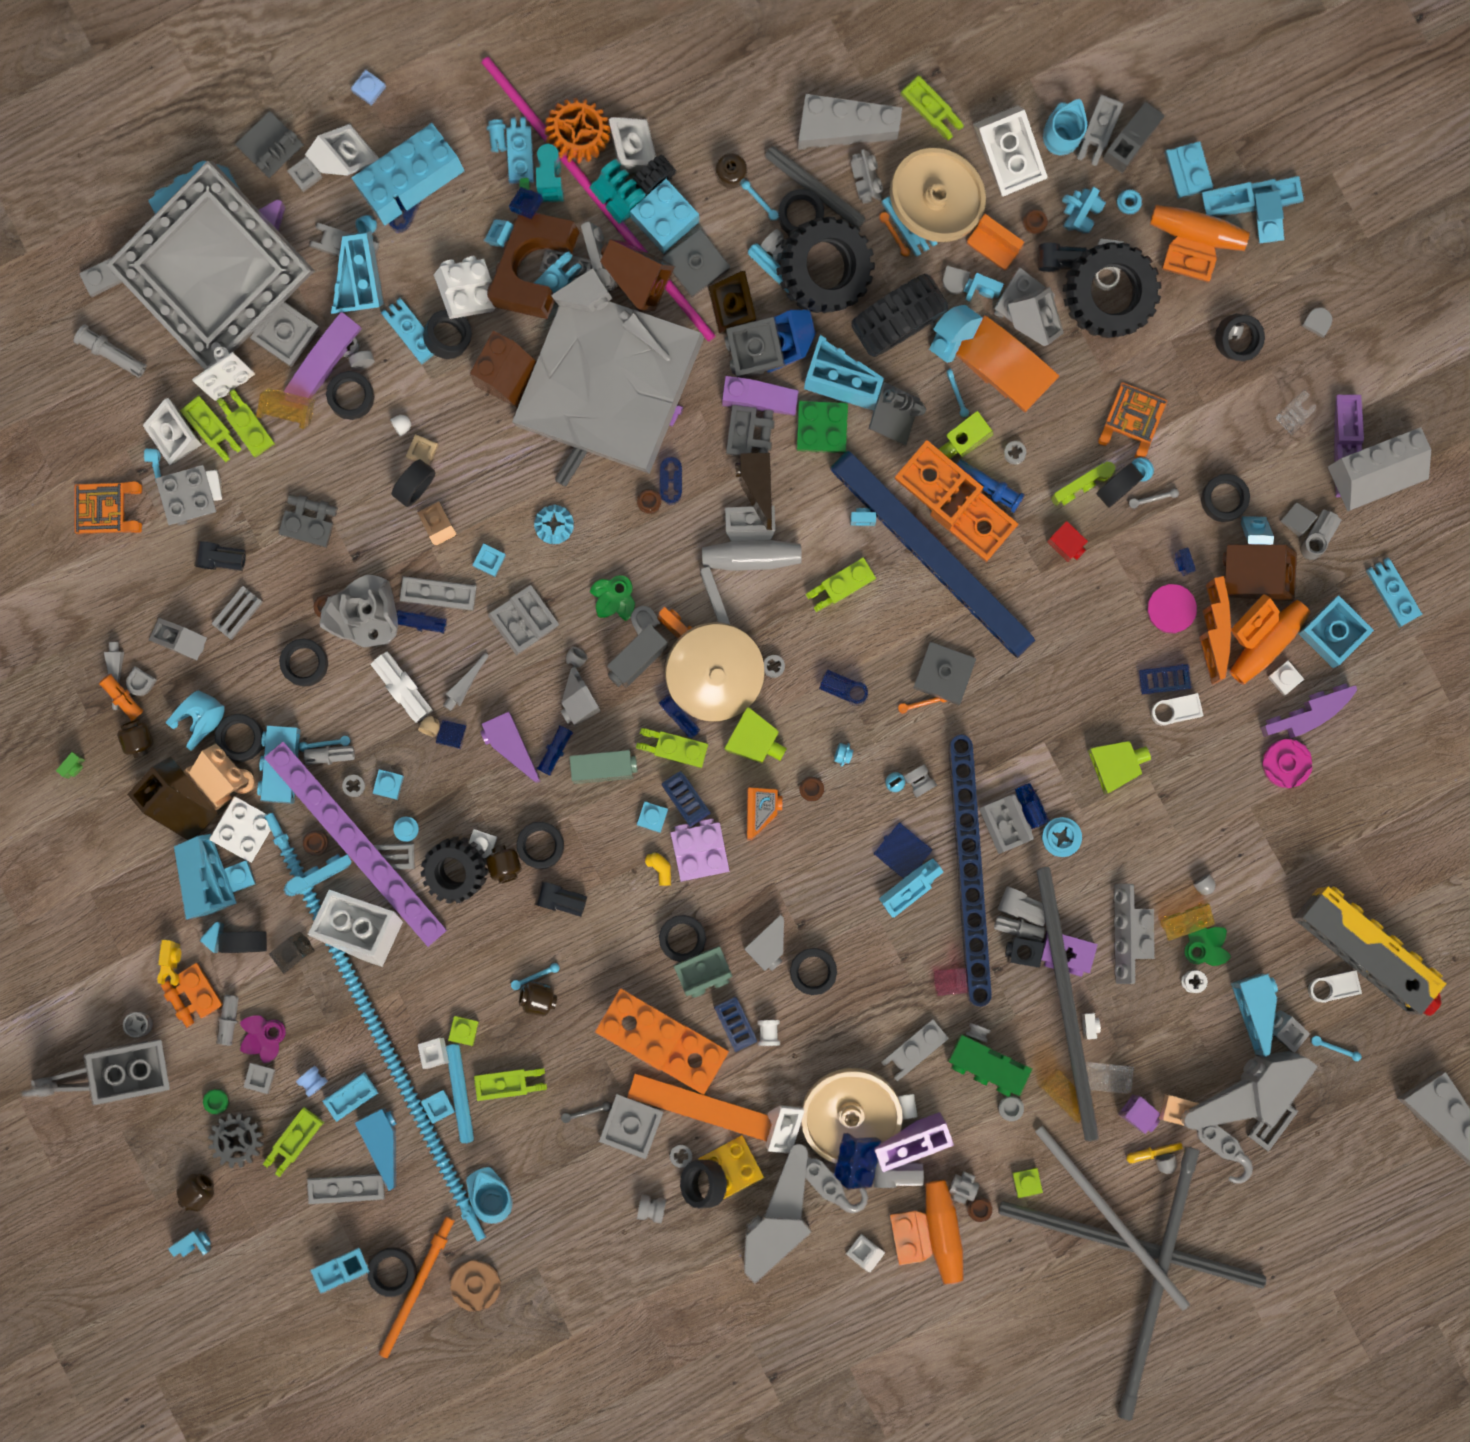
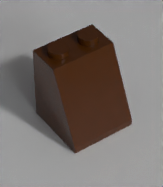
M610 239L601 250V264L638 309L655 311L675 266L625 241Z
M493 331L473 366L470 376L475 387L518 409L537 361L515 341Z
M1227 545V552L1223 554V565L1226 566V576H1224L1229 597L1260 599L1265 594L1276 601H1295L1297 552L1287 545Z

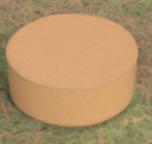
M240 769L248 782L234 792L247 794L255 786V777L250 771Z

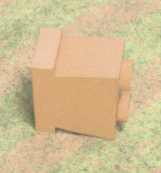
M217 744L203 750L194 765L183 771L215 810L228 804L232 799L229 794L248 782L241 770L233 764Z

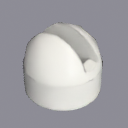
M397 415L390 419L399 436L404 435L410 430L411 422L407 416Z

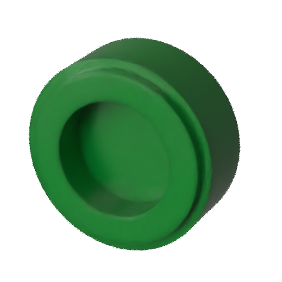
M221 1089L210 1090L203 1098V1106L210 1114L223 1113L229 1106V1097Z

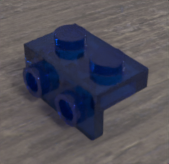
M843 1133L834 1176L846 1189L872 1187L878 1161L874 1148L881 1144L882 1141L877 1137L855 1138L849 1133Z

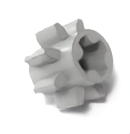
M964 1171L962 1176L955 1174L949 1188V1192L954 1194V1200L965 1204L967 1199L970 1201L974 1200L979 1188V1183L974 1182V1175Z

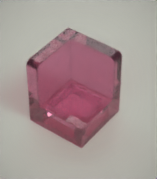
M965 968L934 971L936 996L968 993Z

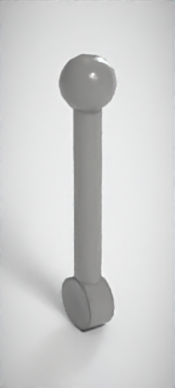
M1173 488L1170 492L1140 500L1133 498L1129 501V507L1135 509L1140 504L1167 497L1176 498L1179 496V491Z

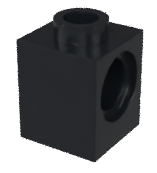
M1012 938L1011 942L1006 944L1005 957H1009L1008 963L1040 968L1044 943ZM1021 945L1027 946L1030 951L1029 957L1025 960L1020 959L1017 955V949Z

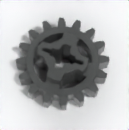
M231 1113L227 1116L228 1121L220 1118L218 1119L220 1126L213 1125L211 1127L215 1134L209 1135L208 1138L214 1140V1144H211L208 1148L216 1150L212 1157L220 1156L221 1165L228 1161L229 1168H234L236 1162H238L239 1167L242 1168L245 1166L244 1160L251 1164L254 1162L252 1155L259 1156L261 1154L257 1147L263 1146L264 1143L259 1141L258 1137L263 1136L264 1133L256 1131L260 1124L252 1125L251 1116L244 1120L243 1113H238L235 1119ZM230 1124H240L234 1131L226 1128ZM248 1131L251 1133L252 1143L248 1139ZM239 1135L238 1140L241 1144L233 1146L234 1140L231 1137ZM220 1138L224 1141V1150L221 1147ZM239 1150L247 1153L242 1157H232Z

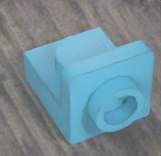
M976 273L974 280L968 279L964 292L968 293L966 300L971 301L975 289L979 290V294L984 297L993 298L994 296L998 298L1003 283Z
M196 1229L171 1246L169 1251L173 1257L179 1253L184 1257L195 1249L193 1245L195 1243L204 1255L211 1250L209 1246L211 1241L204 1231L200 1232Z

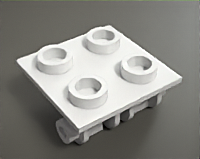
M217 347L214 350V358L217 363L193 378L192 381L216 401L226 396L229 391L240 384L245 383L250 377L255 375V372L233 352L229 353L225 347Z
M234 796L209 840L252 863L271 831L267 820L264 818L267 814Z

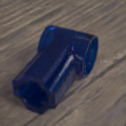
M827 669L819 690L845 700L853 706H862L868 700V688L866 685ZM854 688H860L864 691V697L861 700L851 698L850 693Z

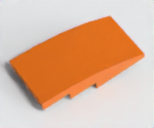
M986 315L983 317L974 338L962 341L956 353V356L984 382L990 383L1005 398L1008 397L1024 413L1059 378V375L1044 361Z
M1224 576L1214 578L1206 584L1211 605L1203 610V615L1208 631L1199 637L1211 684H1216L1225 679L1230 654L1231 621Z

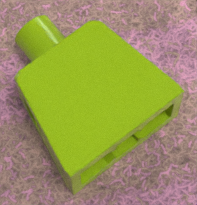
M976 411L946 435L949 441L940 447L939 450L949 459L957 453L964 457L992 437L994 433L980 413ZM961 436L968 437L967 442L964 444H959L958 439Z
M747 707L730 737L725 751L758 763H763L767 754L781 761L787 748L775 742L779 731Z
M1130 741L1088 750L1104 795L1141 775L1142 771L1139 764L1151 760V755L1146 746L1133 750Z

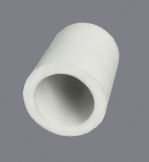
M914 1094L898 1096L902 1110V1119L918 1117Z

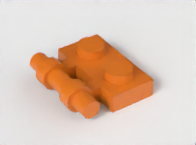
M195 963L178 974L180 985L176 988H173L169 980L165 982V985H160L165 992V999L167 1002H171L177 1012L175 1014L179 1021L182 1020L186 1028L195 1023L191 1017V1014L195 1011L203 1019L223 1006L221 999L199 963ZM184 992L192 1003L188 1007L184 1006L179 997Z

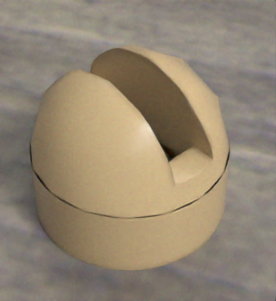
M427 716L421 721L418 730L425 735L437 737L440 729L439 720L434 719L432 716Z

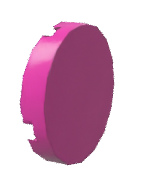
M1168 584L1160 587L1152 594L1147 603V614L1150 622L1164 633L1175 634L1184 631L1193 623L1197 613V604L1194 596L1188 589L1180 585Z
M1292 739L1279 740L1267 748L1262 761L1264 775L1271 783L1281 788H1292L1301 785L1308 779L1313 765L1311 753L1306 746Z

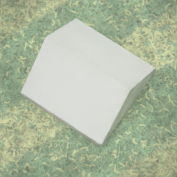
M614 117L609 119L617 159L621 163L620 170H626L629 174L641 171L644 165H647L649 161H653L656 157L647 120Z
M169 398L164 399L143 424V427L169 465L176 463L202 445L176 405Z

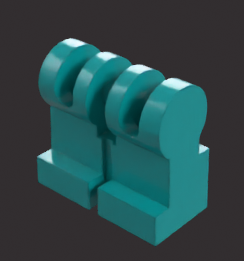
M544 144L537 151L539 167L536 168V187L539 202L564 201L561 177H557L561 172L559 153L554 145Z
M614 159L601 170V175L589 188L602 204L608 202L605 208L617 223L620 224L631 217L630 210L646 194L641 188L636 190L637 183L634 179L625 182L629 173L626 170L621 171V163Z

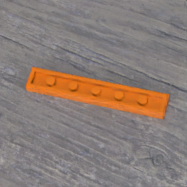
M639 1074L634 1075L627 1097L767 1141L772 1126L766 1114Z

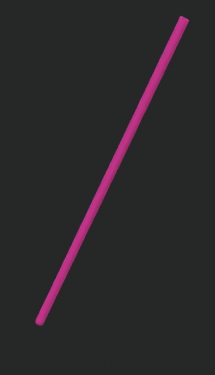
M489 57L483 59L481 62L546 142L548 137L544 134L546 126ZM566 155L559 158L627 243L646 251L624 222L618 224L605 208L607 202L602 204L589 187L592 183L573 160L568 163V156ZM669 279L665 288L666 291L705 339L710 342L716 335Z

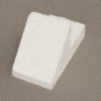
M778 1106L768 1112L767 1115L772 1123L765 1145L768 1151L790 1152L798 1134L805 1111L804 1108Z

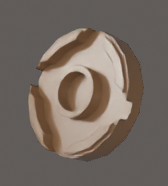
M471 1260L463 1263L455 1270L451 1278V1294L454 1301L468 1311L484 1310L496 1301L500 1293L501 1280L498 1272L491 1264L482 1260Z

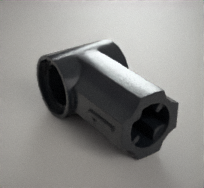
M1052 242L1039 244L1038 270L1042 272H1056L1060 269H1071L1073 261L1079 258L1081 253L1087 250V247H1061L1060 244Z
M198 541L195 567L210 570L221 568L243 571L246 562L245 550L222 547L212 542Z
M541 881L534 905L582 917L587 896Z

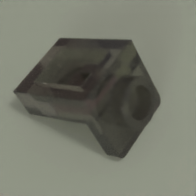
M298 932L287 938L269 955L284 974L315 950L311 946L309 939L302 932Z

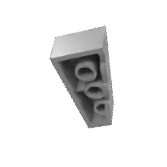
M806 94L798 150L816 146L820 148L836 144L851 145L857 142L871 143L897 140L902 108Z
M1438 1071L1397 1099L1407 1106L1418 1119L1422 1120L1432 1132L1449 1145L1470 1166V1108L1447 1073Z

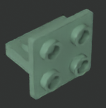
M720 946L673 965L686 997L689 995L692 998L698 997L706 993V988L715 985V988L721 987L729 983L728 979L733 977Z

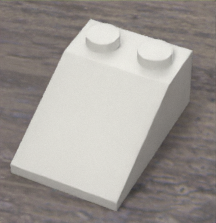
M1017 105L973 124L983 153L1002 196L1048 178L1023 108Z
M329 890L308 935L361 960L383 967L403 922L393 911Z

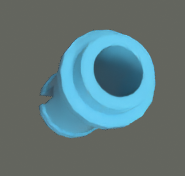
M503 120L489 121L487 130L490 133L491 152H499L498 145L501 152L506 151L504 136L506 125L503 124Z

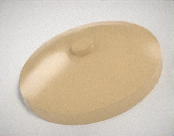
M925 148L911 153L899 164L890 183L891 204L899 220L911 232L930 241L950 242L966 236L980 221L985 210L986 194L979 174L967 160L949 150Z
M720 622L704 623L686 631L673 644L666 660L665 680L673 700L687 714L705 721H723L741 714L755 701L764 681V662L755 642L741 629Z
M847 1068L825 1075L811 1087L802 1105V1108L805 1110L802 1117V1128L807 1142L818 1155L835 1164L858 1166L873 1162L878 1159L874 1148L901 1131L902 1110L895 1090L881 1076L868 1070Z

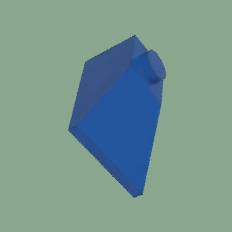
M789 310L774 317L776 319L785 366L804 358L816 334L810 310ZM782 367L775 368V369H771V370H767V373H771V372H773V371H775V370H777V369H780V368H782Z

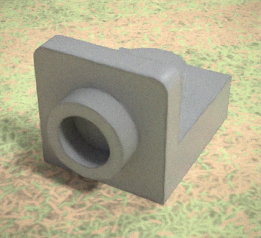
M1281 1010L1275 1013L1272 1035L1290 1051L1295 1053L1310 1033L1292 1016Z

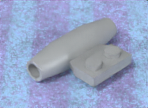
M772 506V530H766L753 507L725 508L726 534L731 542L702 547L703 567L709 566L713 569L729 571L772 570L802 563L801 544L772 540L775 533L774 506Z

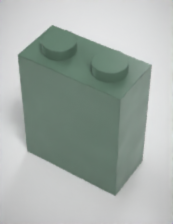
M630 750L570 756L571 777L574 784L634 779L633 773L638 772L636 756H631Z

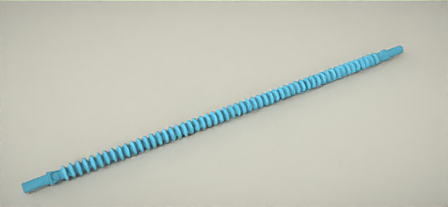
M274 813L266 815L264 818L267 820L275 838L273 842L280 848V856L285 857L283 862L288 863L286 868L291 869L290 875L301 878L306 877L302 872L304 867L299 866L301 861L296 860L298 855L293 854L294 848L290 847L287 834L283 833ZM311 887L299 894L304 895L302 900L307 901L306 907H310L309 914H313L312 920H315L321 905L318 903L320 899L315 898L317 893L312 892L314 887ZM325 944V946L330 947L328 952L333 953L332 959L337 961L335 965L340 967L338 971L343 973L341 978L346 979L345 985L350 987L348 991L353 993L351 997L356 999L354 1004H358V1011H362L361 1017L366 1019L364 1023L369 1025L367 1029L372 1031L371 1037H375L374 1043L379 1045L377 1049L382 1050L380 1055L385 1057L384 1062L388 1063L387 1069L392 1070L390 1075L395 1076L393 1081L398 1083L397 1088L401 1089L400 1095L405 1096L403 1101L408 1102L406 1107L411 1108L410 1114L414 1115L413 1121L418 1122L416 1127L421 1128L419 1133L424 1134L423 1140L428 1142L426 1147L431 1148L429 1153L434 1154L433 1160L438 1162L436 1167L441 1168L439 1173L444 1174L442 1179L447 1180L446 1186H450L449 1193L454 1194L452 1199L457 1200L455 1205L460 1207L463 1220H467L477 1242L484 1239L486 1236L475 1216L472 1206L468 1202L470 1199L465 1196L467 1191L462 1190L463 1184L458 1182L460 1178L455 1177L457 1172L452 1170L453 1164H449L450 1158L445 1157L447 1152L442 1151L444 1146L439 1144L440 1138L437 1139L435 1136L437 1132L432 1131L434 1126L429 1125L431 1120L427 1119V1113L422 1111L424 1107L419 1105L421 1100L416 1099L417 1093H413L414 1086L409 1085L411 1080L406 1079L408 1074L403 1073L404 1067L399 1065L401 1060L396 1059L398 1054L393 1053L395 1048L390 1047L391 1041H387L388 1035L383 1033L385 1028L380 1027L382 1022L377 1021L378 1015H374L375 1009L370 1007L372 1002L367 1001L369 996L364 995L365 989H361L362 983H358L357 979L359 977L354 975L356 970H352V963L347 961L349 957H345L344 954L346 952Z

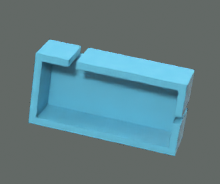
M431 123L353 176L352 180L385 226L403 214L394 199L396 196L399 197L407 211L465 170L458 156L449 144L445 142L443 136L433 123Z

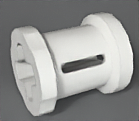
M1187 971L1181 978V985L1187 992L1200 993L1207 987V977L1201 971ZM1194 975L1195 979H1199V984H1196L1195 987L1189 984V979H1193Z
M758 1020L757 1024L760 1025V1041L758 1046L780 1045L777 1036L779 1020Z

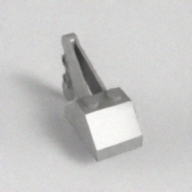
M162 1041L137 1042L83 1054L86 1068L57 1076L31 1080V1089L22 1091L21 1095L25 1097H43L53 1095L54 1092L90 1091L92 1105H98L170 1090ZM87 1073L88 1082L56 1084L52 1082L53 1080Z
M1291 1051L1272 1053L1267 1056H1255L1254 1059H1250L1244 1066L1241 1081L1184 1111L1181 1115V1122L1189 1129H1196L1198 1139L1219 1156L1243 1165V1175L1238 1178L1229 1176V1181L1238 1184L1246 1182L1252 1175V1162L1244 1154L1238 1141L1219 1127L1218 1124L1254 1117L1256 1120L1274 1128L1318 1066L1308 1058Z
M795 1144L791 1147L766 1213L761 1218L756 1215L747 1224L744 1272L754 1284L812 1232L808 1224L801 1218L805 1178L824 1199L839 1205L841 1209L848 1213L860 1212L867 1205L868 1195L863 1187L859 1189L862 1194L861 1201L858 1204H851L846 1199L839 1180L819 1159L809 1158L807 1149L802 1144Z

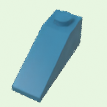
M383 1108L355 1124L390 1191L396 1187V1129L394 1125L397 1122L391 1111L387 1112Z

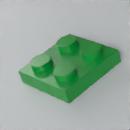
M799 401L797 451L845 453L848 403Z

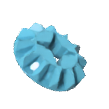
M554 504L544 507L537 513L534 526L538 537L542 541L549 544H559L570 537L574 528V522L569 511L564 507ZM553 515H555L557 522L565 524L557 526L554 534H552L550 526L543 524L551 522Z
M1064 817L1055 818L1043 829L1042 841L1045 849L1052 855L1067 857L1079 849L1082 842V832L1073 820ZM1066 827L1065 836L1072 842L1063 841L1057 847L1058 838L1052 832L1061 833Z

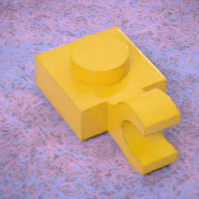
M170 940L161 941L158 962L161 969L157 982L165 985V979L170 975V984L177 986L179 976L174 969H177V963L180 962L182 953L180 944Z

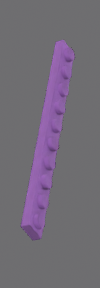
M284 742L264 757L427 947L447 931Z

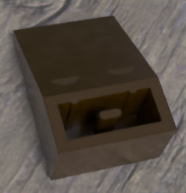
M172 757L151 767L127 794L143 814L186 840L197 837L218 815L217 811Z

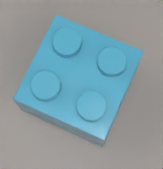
M667 179L630 210L631 220L663 254L699 223V213Z
M1338 595L1298 634L1332 668H1335L1374 630Z

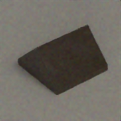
M740 271L708 287L719 333H727L726 329L756 321L745 271Z

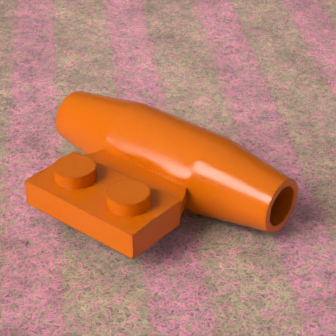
M1155 205L1150 220L1151 225L1176 236L1168 246L1162 269L1208 283L1211 280L1217 259L1215 248L1244 251L1250 235L1249 231L1224 219L1186 208Z
M1263 594L1231 629L1238 642L1245 647L1229 671L1231 676L1244 685L1267 668L1295 638L1311 614L1307 606L1299 600H1295L1280 612L1272 599Z
M946 1180L925 1183L926 1214L913 1210L890 1215L899 1265L923 1262L933 1255L943 1284L962 1282L963 1247L952 1197Z

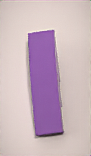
M341 312L308 354L287 385L284 393L303 408L334 371L332 368L348 350L346 347L362 328Z
M1336 395L1334 462L1362 450L1364 433L1361 395ZM1335 485V495L1336 497H1341Z

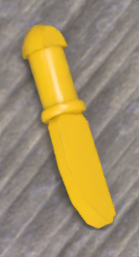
M1174 1143L1155 1149L1148 1147V1149L1127 1154L1126 1160L1132 1164L1150 1158L1154 1159V1156L1181 1150L1183 1145L1182 1143Z

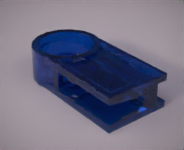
M668 695L658 702L662 709L690 739H693L700 732L696 724Z

